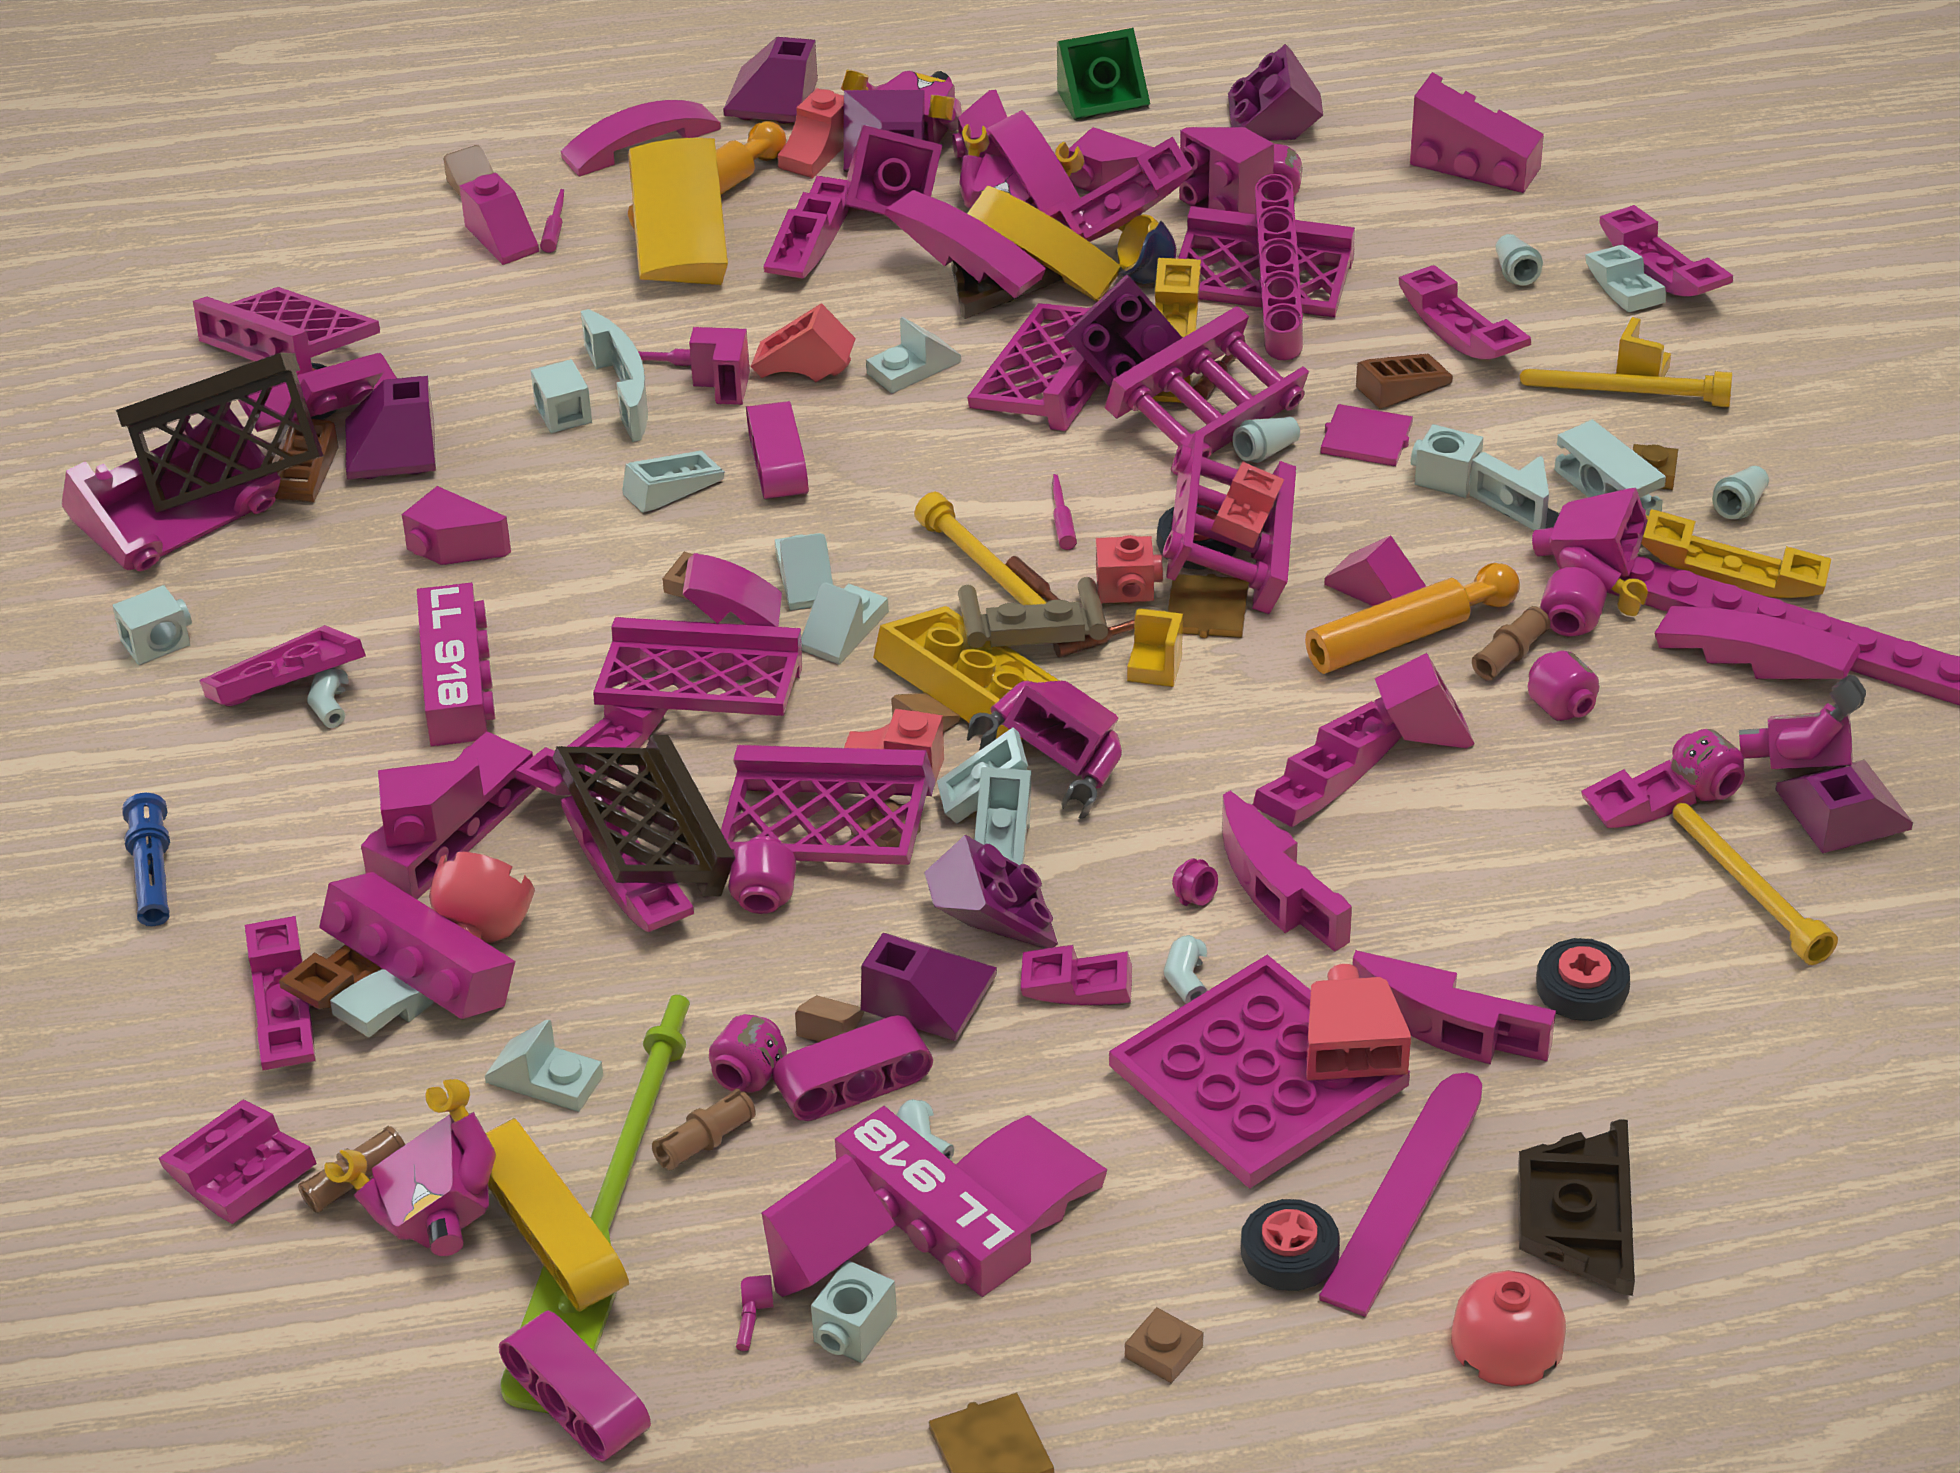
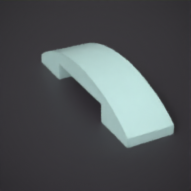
M590 309L581 311L584 346L596 369L613 365L621 381L617 382L620 418L632 442L640 441L647 426L648 406L644 368L638 350L630 338L612 321Z

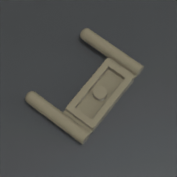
M1084 577L1079 580L1078 591L1083 608H1080L1079 602L1051 600L1046 604L1037 605L1005 603L999 607L986 608V614H981L975 588L971 585H963L958 591V597L968 644L973 648H980L986 641H990L991 647L1085 641V635L1089 634L1095 640H1102L1108 635V627L1096 583L1090 577Z

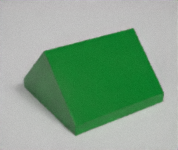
M1134 28L1057 42V91L1073 119L1141 108L1151 104Z

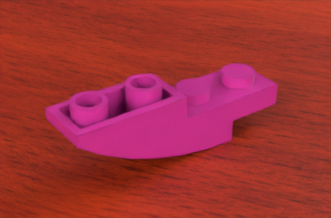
M1231 790L1223 794L1222 835L1225 851L1239 883L1255 905L1284 933L1301 924L1334 952L1350 943L1352 906L1341 894L1333 892L1315 878L1308 868L1297 863L1298 843L1287 831L1279 829L1261 815L1255 806L1247 804Z
M1355 950L1352 965L1358 969L1359 977H1381L1387 980L1412 1037L1444 1051L1490 1065L1495 1050L1548 1061L1552 1048L1556 1010L1456 988V972Z

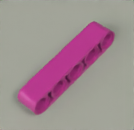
M1270 174L1259 179L1255 187L1264 344L1266 352L1272 358L1285 361L1295 358L1303 349V315L1293 185L1287 177L1280 174Z

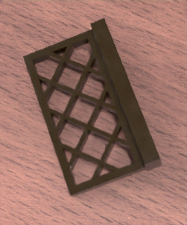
M278 353L116 410L121 427L128 428L156 513L324 456L296 372L300 371L295 353ZM286 383L292 400L285 415L265 406V403L272 388ZM261 392L257 401L248 397ZM241 400L254 407L244 429L224 420L233 401ZM219 407L216 415L208 411ZM261 412L282 421L271 444L251 434ZM295 412L297 414L299 423L292 420ZM196 414H200L213 421L203 444L183 434L190 417ZM179 421L175 429L167 425ZM220 426L240 435L230 458L210 448ZM289 426L303 432L309 451L293 456L279 448ZM159 428L172 435L162 457L149 451L144 432ZM180 440L199 449L190 472L170 462ZM248 440L268 450L261 467L254 470L238 462ZM207 454L227 464L220 481L213 484L197 476ZM276 454L284 458L283 460L272 463ZM153 461L159 464L156 470ZM166 469H169L185 477L186 480L178 496L165 500L160 482ZM234 469L243 472L242 474L231 477ZM194 483L202 486L201 488L190 491Z
M651 734L646 748L556 746L553 760L616 883H696L703 896H722L735 856L669 735ZM575 764L586 765L597 772L593 775ZM619 765H637L639 769L638 775ZM607 776L627 786V788L623 790L603 779ZM593 791L613 802L608 805L592 797L590 793ZM639 792L651 798L654 805L636 797L634 794ZM624 807L644 818L639 821L621 812L620 809ZM609 822L629 832V834L625 837L608 828L606 823ZM654 822L668 829L671 836L651 827L650 825ZM641 838L660 848V850L655 852L635 841ZM625 853L646 865H626L622 855ZM672 854L684 860L686 865H680L666 857Z

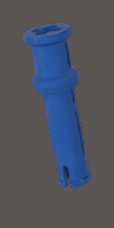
M144 792L129 797L123 804V818L129 827L124 841L126 850L134 858V879L138 906L137 919L146 926H159L164 924L170 917L164 853L169 848L170 836L163 823L168 811L166 801L161 796ZM145 806L149 808V818H144ZM149 874H151L152 877V886L149 882Z

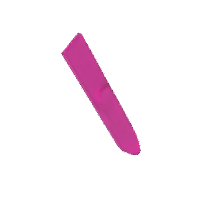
M1468 1072L1452 1074L1441 1081L1431 1093L1338 1260L1337 1265L1319 1294L1320 1301L1364 1317L1367 1316L1476 1115L1482 1098V1082L1477 1075Z

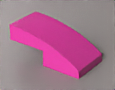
M1670 760L1634 778H1631L1626 770L1623 769L1581 791L1583 799L1607 828H1619L1650 822L1672 814L1673 808L1679 803H1686L1689 806L1697 803L1695 790L1672 773Z
M1073 945L1023 952L1020 989L1024 997L1059 1004L1113 1005L1131 1003L1132 963L1128 951L1079 959L1076 956Z

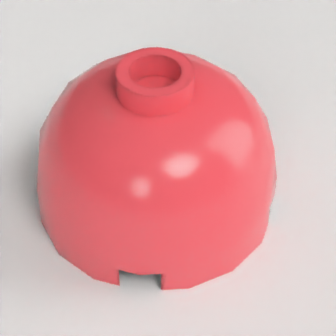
M457 852L454 861H447V855L440 858L432 880L429 898L431 909L484 942L492 943L509 937L520 927L530 907L535 888L531 880L525 875L522 883L511 877L512 866L501 860L483 854Z
M1511 1270L1491 1272L1473 1282L1459 1298L1453 1319L1451 1343L1456 1358L1464 1366L1466 1360L1472 1367L1479 1370L1478 1377L1488 1383L1511 1387L1533 1384L1544 1377L1545 1370L1552 1367L1554 1363L1557 1366L1562 1360L1566 1334L1565 1315L1559 1299L1543 1281L1523 1272Z

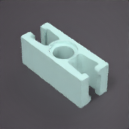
M1592 419L1558 434L1557 445L1561 449L1566 448L1570 454L1566 456L1564 454L1558 455L1555 459L1554 470L1588 498L1636 487L1647 516H1649L1651 509L1662 512L1663 500L1658 496L1652 497L1649 493L1665 487L1666 476Z

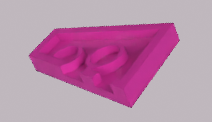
M324 625L202 678L199 681L206 698L221 705L234 706L247 701L253 694L366 657L359 638Z

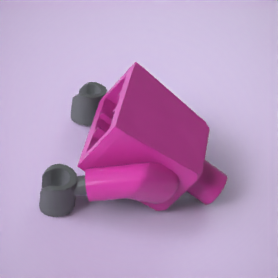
M1848 675L1832 687L1833 691L1829 693L1836 703L1833 706L1827 703L1818 713L1770 716L1768 718V728L1739 730L1740 752L1743 754L1744 759L1770 757L1771 769L1852 765L1853 750L1850 714L1864 704L1866 696L1864 686L1855 675Z
M1063 680L1038 683L1032 681L1020 682L991 707V714L977 713L972 716L966 740H971L975 735H983L979 750L996 740L998 727L1002 724L1008 729L1015 728L1021 738L1076 776L1081 775L1083 780H1076L1070 784L1061 803L1064 809L1069 800L1076 799L1082 802L1084 807L1078 817L1080 819L1085 818L1089 814L1097 797V790L1095 788H1101L1122 755L1118 734L1113 731L1119 719L1117 715L1071 683Z

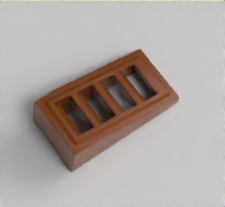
M1429 353L1375 358L1357 363L1356 388L1379 409L1448 385L1453 381V375Z
M312 419L324 456L277 472L281 479L278 491L275 494L276 499L315 501L339 448L335 424L332 421ZM290 426L282 450L293 456L309 451L303 432ZM290 478H292V479H305V480H308V481H307V482H305V481H293V480H290Z

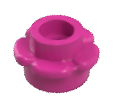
M1191 858L1180 865L1175 871L1172 885L1175 895L1179 897V902L1184 906H1188L1190 903L1203 906L1214 897L1218 887V874L1205 860Z

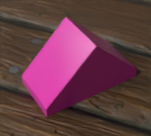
M1391 535L1350 553L1325 577L1324 585L1371 606L1427 587Z

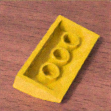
M715 138L668 139L630 148L628 157L639 279L722 285L728 259Z
M947 606L880 625L873 656L874 659L915 687L960 715L968 723H970L972 716L977 713L991 714V707L1020 682L1060 681L1008 646L991 647L990 641H986L980 648L971 647L967 641L963 617ZM1001 724L998 727L996 739L1010 729Z

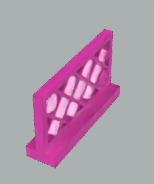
M1191 206L1187 216V231L1178 259L1201 260L1200 273L1206 280L1200 282L1199 299L1262 308L1260 279L1256 280L1250 274V271L1259 267L1256 215ZM1295 220L1299 273L1306 270L1314 278L1300 285L1302 313L1335 318L1348 269L1352 268L1354 260L1355 227ZM1192 249L1211 250L1212 252L1199 257ZM1233 254L1254 257L1240 263ZM1224 259L1231 268L1215 275L1208 266ZM1315 265L1337 268L1323 274ZM1239 276L1247 284V286L1240 289H1231L1225 286V283ZM1323 288L1330 295L1329 302L1310 299L1307 294Z
M276 287L229 304L208 296L193 301L199 341L253 361H258L278 353H295L300 371L296 372L297 375L313 371L311 357L380 333L378 320L281 287Z
M1038 303L968 395L969 408L1048 417L1051 430L1066 431L1103 379L1076 349L1062 354V350L1073 347L1064 336L1053 340L1050 337L1066 332L1090 308ZM1044 319L1058 320L1047 325L1041 326V323L1044 321ZM1038 341H1042V343L1039 345L1023 349L1024 346L1030 345ZM1051 354H1052V356H1053V357H1051V358H1049V359H1046V360H1043V361H1040V362H1037V363H1033V360H1036V359H1039V358H1042V357H1045V356H1048V355H1051ZM1024 364L1025 366L1023 368L1011 371L1009 373H1005L1006 370L1011 369L1013 367ZM1060 369L1056 374L1048 377L1043 376L1046 373ZM1032 378L1036 380L1019 387L1015 386V384L1024 382ZM1004 388L1007 389V391L996 395L989 394ZM1043 393V398L1041 400L1027 399L1034 395Z
M615 617L611 626L612 643L593 691L595 705L784 716L794 679L800 678L802 671L801 628ZM651 671H656L660 674L648 680L641 677ZM700 673L707 677L695 683L688 680V678ZM747 676L754 680L742 686L735 682ZM625 682L631 685V687L626 689L612 688ZM671 685L678 688V690L673 692L659 691ZM718 688L725 691V693L720 695L707 694ZM769 691L771 694L776 696V698H764L754 696L762 692Z
M737 745L733 759L737 773L721 827V832L732 852L743 843L733 842L735 833L753 823L761 831L754 838L770 836L777 839L793 852L796 861L910 865L926 796H932L935 785L934 774L926 750ZM747 791H770L772 793L752 807L744 801ZM798 792L818 794L817 797L798 809L789 800ZM844 794H864L866 796L847 810H844L836 801ZM893 795L911 796L909 802L894 812L883 802ZM782 804L790 814L771 827H768L760 817ZM826 806H829L838 816L815 829L807 819ZM876 807L885 818L864 831L854 820ZM799 824L809 834L795 844L782 843L778 839ZM845 826H848L856 835V837L844 845H830L826 841L827 838ZM894 827L902 835L899 847H878L874 840Z

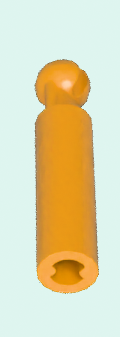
M771 121L758 123L749 131L748 140L745 145L732 140L716 150L721 195L753 174L755 159L759 158L767 161L778 157L779 152L787 142L785 132L779 124ZM632 204L628 209V218L635 230Z
M1487 564L1478 571L1473 583L1462 586L1456 579L1451 577L1310 629L1305 635L1307 653L1312 664L1320 673L1325 674L1465 622L1470 617V606L1481 602L1491 607L1507 606L1516 599L1520 590L1519 577L1516 571L1506 564Z

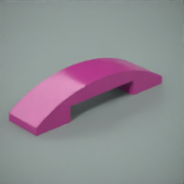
M662 100L643 103L616 112L584 130L561 150V158L580 177L615 165L614 151L673 131H677L683 138H696L720 130L721 122L703 104L692 101Z
M1023 110L986 128L999 152L1008 160L1037 209L1043 212L1062 200L1065 201L1066 205H1069L1080 198L1053 150L1037 126Z
M1172 136L1136 157L1139 164L1069 205H1066L1065 201L1062 200L1043 212L1091 242L1123 226L1156 205L1178 188L1194 172Z
M1632 205L1600 216L1599 224L1614 247L1624 245L1642 256L1644 259V274L1665 286L1666 292L1679 296H1695L1733 283V275L1707 257L1693 262L1659 238L1658 221L1637 206Z
M1431 265L1399 277L1400 288L1421 319L1442 340L1461 353L1478 359H1493L1531 345V337L1509 320L1505 319L1493 324L1458 298V282L1437 266Z
M628 683L621 689H626L628 687H631V685ZM604 705V718L567 747L640 748L655 730L668 709ZM545 747L516 769V778L554 795H571L553 760L555 751ZM575 764L593 775L597 772L586 765Z
M593 791L590 793L592 797L608 805L613 802ZM572 795L561 799V805L567 820L591 866L618 906L637 926L647 932H651L694 914L693 905L677 883H616ZM622 807L620 811L627 814L626 810ZM609 822L606 823L608 828L625 837L629 834V832ZM625 853L622 855L626 865H646Z
M296 916L246 924L245 933L254 989L262 1071L316 1061L310 1006L307 1002L281 989L279 983L281 978L303 962Z

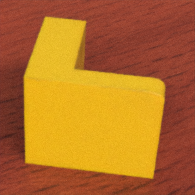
M1632 317L1620 338L1616 374L1665 377L1670 368L1671 353L1664 352V345L1661 343L1640 339L1641 319Z
M1141 608L1136 610L1134 646L1127 666V681L1174 687L1182 659L1183 614Z

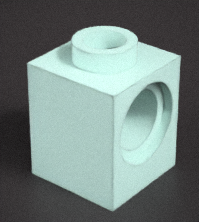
M572 359L531 370L535 406L550 433L592 423L589 389Z
M1432 424L1424 439H1418L1412 450L1411 465L1416 466L1415 485L1466 498L1470 491L1472 459L1482 453L1484 437Z
M165 585L112 605L120 641L138 665L190 645L186 627L192 624L189 610L182 599H174Z
M845 1261L811 1305L814 1342L820 1344L832 1354L844 1355L863 1363L897 1318L895 1281L854 1262Z

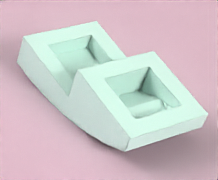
M1618 245L1585 254L1586 263L1598 283L1628 313L1666 303L1665 286L1644 274L1643 257L1626 246Z
M382 969L344 989L333 997L330 1003L334 1016L369 1038L397 1015L408 1022L412 1021L432 1005L434 1001Z

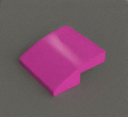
M694 553L688 559L682 594L717 624L731 611L746 625L779 626L782 592L755 573L720 558Z
M244 1099L159 1157L162 1167L173 1179L205 1207L231 1224L317 1164L310 1146L281 1132L272 1113Z
M1030 1115L1024 1116L1001 1128L977 1145L956 1164L1031 1226V1234L1062 1221L1068 1202L1102 1188L1108 1170Z

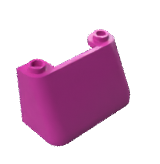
M219 407L208 411L216 415ZM229 407L224 420L244 429V426ZM204 418L195 427H192L188 422L183 434L203 444L213 421ZM220 426L210 448L230 458L240 435ZM180 440L170 462L190 472L199 449ZM248 440L238 462L254 470L261 467L265 456L257 444ZM168 443L150 452L162 457ZM207 454L197 476L211 484L219 482L227 464ZM138 458L110 471L103 463L96 466L95 473L85 461L66 470L62 508L74 524L124 569H136L140 572L152 567L160 557L251 512L254 514L264 512L275 502V494L278 491L281 478L278 473H274L156 513ZM153 461L156 470L159 464ZM166 469L160 482L165 500L178 496L186 480L185 477L169 469ZM234 469L231 477L242 474L243 472ZM194 483L190 491L201 488L202 486Z

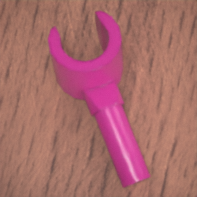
M771 1275L749 1276L741 1281L743 1309L736 1348L740 1351H748L750 1348L754 1325L757 1319L756 1309L774 1308Z

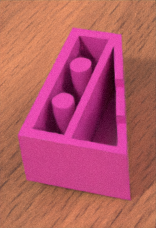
M1432 72L1414 96L1410 165L1524 193L1541 169L1544 134L1500 109L1497 113L1475 102V95L1467 91L1463 94L1441 83L1443 78Z

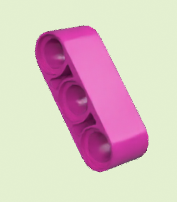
M785 401L746 406L748 433L763 499L808 494L806 463L791 402Z
M896 1015L785 1055L773 1068L772 1078L794 1116L801 1121H811L920 1081L932 1068L933 1057L910 1020L905 1016Z
M544 1311L500 1342L498 1346L499 1354L511 1375L594 1459L600 1462L606 1461L649 1430L651 1419L641 1399L555 1313Z

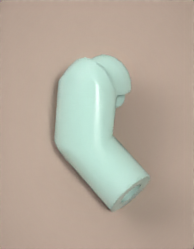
M335 667L315 674L307 697L310 707L328 728L338 727L345 720V712L334 699V695L345 691L341 683L348 684L349 679L343 669H336Z
M1190 935L1182 936L1173 942L1163 970L1165 978L1185 1004L1207 992L1206 987L1193 972L1194 967H1198L1203 963L1199 956L1207 957V947L1202 940L1195 939Z
M912 1099L906 1101L900 1107L896 1116L948 1159L952 1160L954 1146L931 1134L929 1116L934 1115L931 1106L922 1100Z

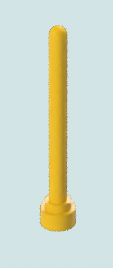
M1524 369L1520 373L1519 379L1525 386L1704 397L1703 401L1712 402V406L1730 407L1732 372L1715 371L1714 375H1705V379Z
M930 492L919 500L914 510V517L928 531L946 534L1020 604L1037 605L1047 603L955 519L956 515L953 504L940 492Z
M1679 803L1673 808L1672 815L1674 819L1790 932L1789 937L1792 942V949L1806 964L1816 965L1821 963L1834 952L1838 943V937L1823 921L1804 918L1688 804Z

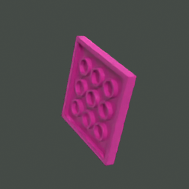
M1268 954L1109 1051V1066L1249 1189L1408 1087L1410 1071L1408 1070V1074L1307 1081L1306 1067L1311 990Z

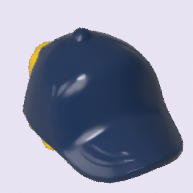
M1143 214L1118 228L1122 231L1117 246L1119 265H1121L1122 271L1118 274L1120 276L1128 275L1133 281L1148 284L1156 282L1158 258H1176L1177 247L1171 232L1162 221L1158 222L1152 216Z

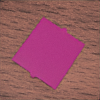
M1338 404L1331 422L1325 424L1326 435L1321 444L1320 453L1396 467L1403 448L1409 446L1408 434L1413 423V416Z

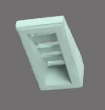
M702 450L635 461L625 465L622 491L623 495L643 513L665 506L723 480L725 471Z

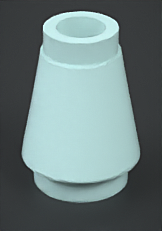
M1506 234L1499 238L1496 243V252L1505 279L1512 284L1522 286L1536 281L1542 271L1543 260L1541 254L1513 234Z
M1290 416L1285 418L1245 420L1233 433V446L1237 455L1242 460L1260 463L1291 443L1298 441L1300 428L1297 421Z
M1750 466L1718 481L1714 487L1712 497L1715 510L1727 519H1742L1749 516L1768 486L1769 477L1766 471L1759 466Z

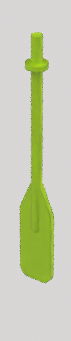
M672 995L670 997L660 1026L651 1027L646 1032L643 1047L649 1054L590 1217L610 1244L609 1229L669 1062L679 1060L686 1048V1040L680 1031L690 1002L682 995ZM543 1266L521 1327L544 1311H551L559 1316L596 1353L617 1292L579 1312L566 1297L546 1267ZM505 1368L501 1379L503 1399L513 1407L549 1414Z

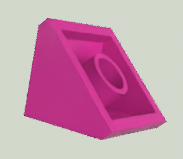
M863 125L848 170L845 206L885 215L886 208L912 190L931 197L942 144Z
M844 1154L761 1213L775 1292L781 1297H785L814 1285L896 1225L854 1159L849 1155Z

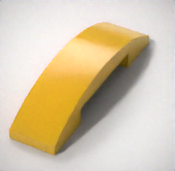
M987 185L967 213L1015 243L1036 261L1061 275L1065 283L1096 302L1104 296L1119 275L1118 273L1122 271L1121 265L1073 230L1030 204Z
M1158 258L1155 306L1182 337H1185L1197 329L1201 260ZM1192 374L1189 375L1188 377L1184 378V380H1185L1190 386H1191ZM1163 391L1153 397L1155 401L1183 403L1171 391L1167 393Z
M1654 509L1650 510L1641 544L1671 567L1687 570L1696 575L1725 584L1735 585L1738 588L1766 597H1809L1821 595L1825 590L1832 558L1788 546L1785 548L1782 560L1694 536L1692 534L1696 521Z

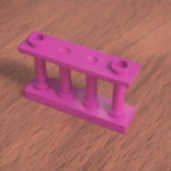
M1236 306L1114 378L1105 409L1116 419L1131 410H1140L1178 446L1177 454L1181 445L1188 447L1195 432L1190 434L1153 399L1154 396L1163 391L1166 393L1171 391L1206 424V426L1198 431L1205 433L1202 457L1208 459L1211 454L1233 441L1235 429L1240 427L1245 420L1269 419L1284 409L1289 411L1295 408L1304 397L1305 391L1303 388L1309 371L1302 366L1284 378L1244 342L1245 336L1243 334L1249 316ZM1224 354L1227 356L1232 354L1268 388L1252 396L1214 360ZM1194 372L1196 374L1202 373L1237 407L1221 415L1184 378ZM1172 464L1171 471L1177 476V475H1178V472L1173 471V464Z
M1196 430L1188 447L1180 446L1173 463V471L1178 472L1172 530L1163 549V557L1168 558L1166 578L1175 581L1186 560L1249 582V588L1254 589L1252 609L1270 614L1288 582L1296 466L1279 461L1273 475L1283 478L1284 482L1254 548L1248 547L1211 531L1215 520L1196 514L1197 504L1219 511L1227 496L1199 485L1200 475L1231 486L1238 469L1202 457L1205 433ZM1194 533L1250 552L1251 558L1256 559V564L1254 565L1193 543Z

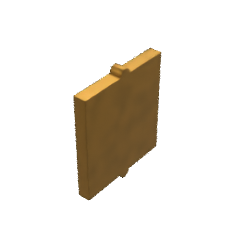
M1209 573L1207 576L1178 574L1176 580H1172L1168 612L1183 614V634L1199 635L1201 638H1207L1208 636L1242 638L1249 582L1232 577H1217L1213 573Z
M1017 1392L979 1405L976 1402H970L966 1409L929 1420V1429L950 1473H1054V1466Z

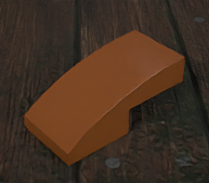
M344 945L327 959L314 952L281 978L279 983L281 989L317 1009L331 1008L330 1000L357 981L383 968L347 945Z

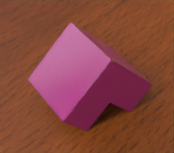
M693 327L689 341L693 386L714 387L716 404L743 405L750 375L747 329Z

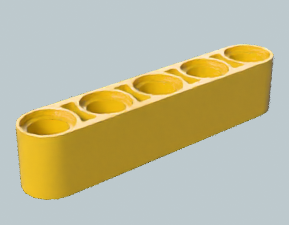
M516 1118L486 1132L496 1153L488 1182V1189L575 1309L580 1312L628 1286L629 1279L617 1253Z

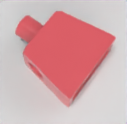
M1339 964L1329 970L1327 974L1328 980L1316 981L1311 985L1306 1067L1307 1081L1408 1074L1411 1035L1387 980L1381 977L1360 978L1358 969L1355 966Z

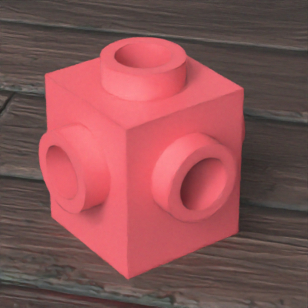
M1127 535L1123 537L1096 538V580L1101 603L1154 601V582H1163L1162 554L1153 555L1151 536Z

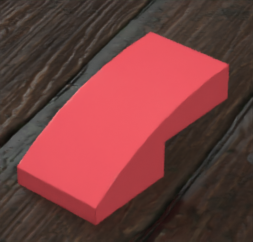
M1242 461L1215 518L1211 531L1254 548L1284 479Z

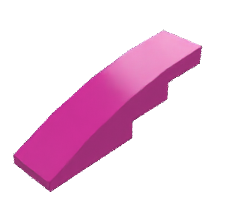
M816 176L810 192L802 193L796 209H788L764 263L763 269L765 273L804 279L818 264L833 242L850 207L845 206L847 180Z
M912 190L885 210L884 214L944 267L954 260L979 283L989 276L1014 298H1017L1040 281L1046 270L1044 266L1015 243L985 223L946 202Z
M1671 606L1654 633L1659 648H1703L1707 663H1751L1756 679H1843L1848 675L1861 651L1858 642L1812 626L1764 614L1712 607Z
M1371 701L1319 727L1315 745L1288 758L1284 775L1256 789L1252 805L1278 821L1294 827L1323 809L1355 784L1383 758L1402 735L1395 723L1389 726L1385 725L1375 703Z

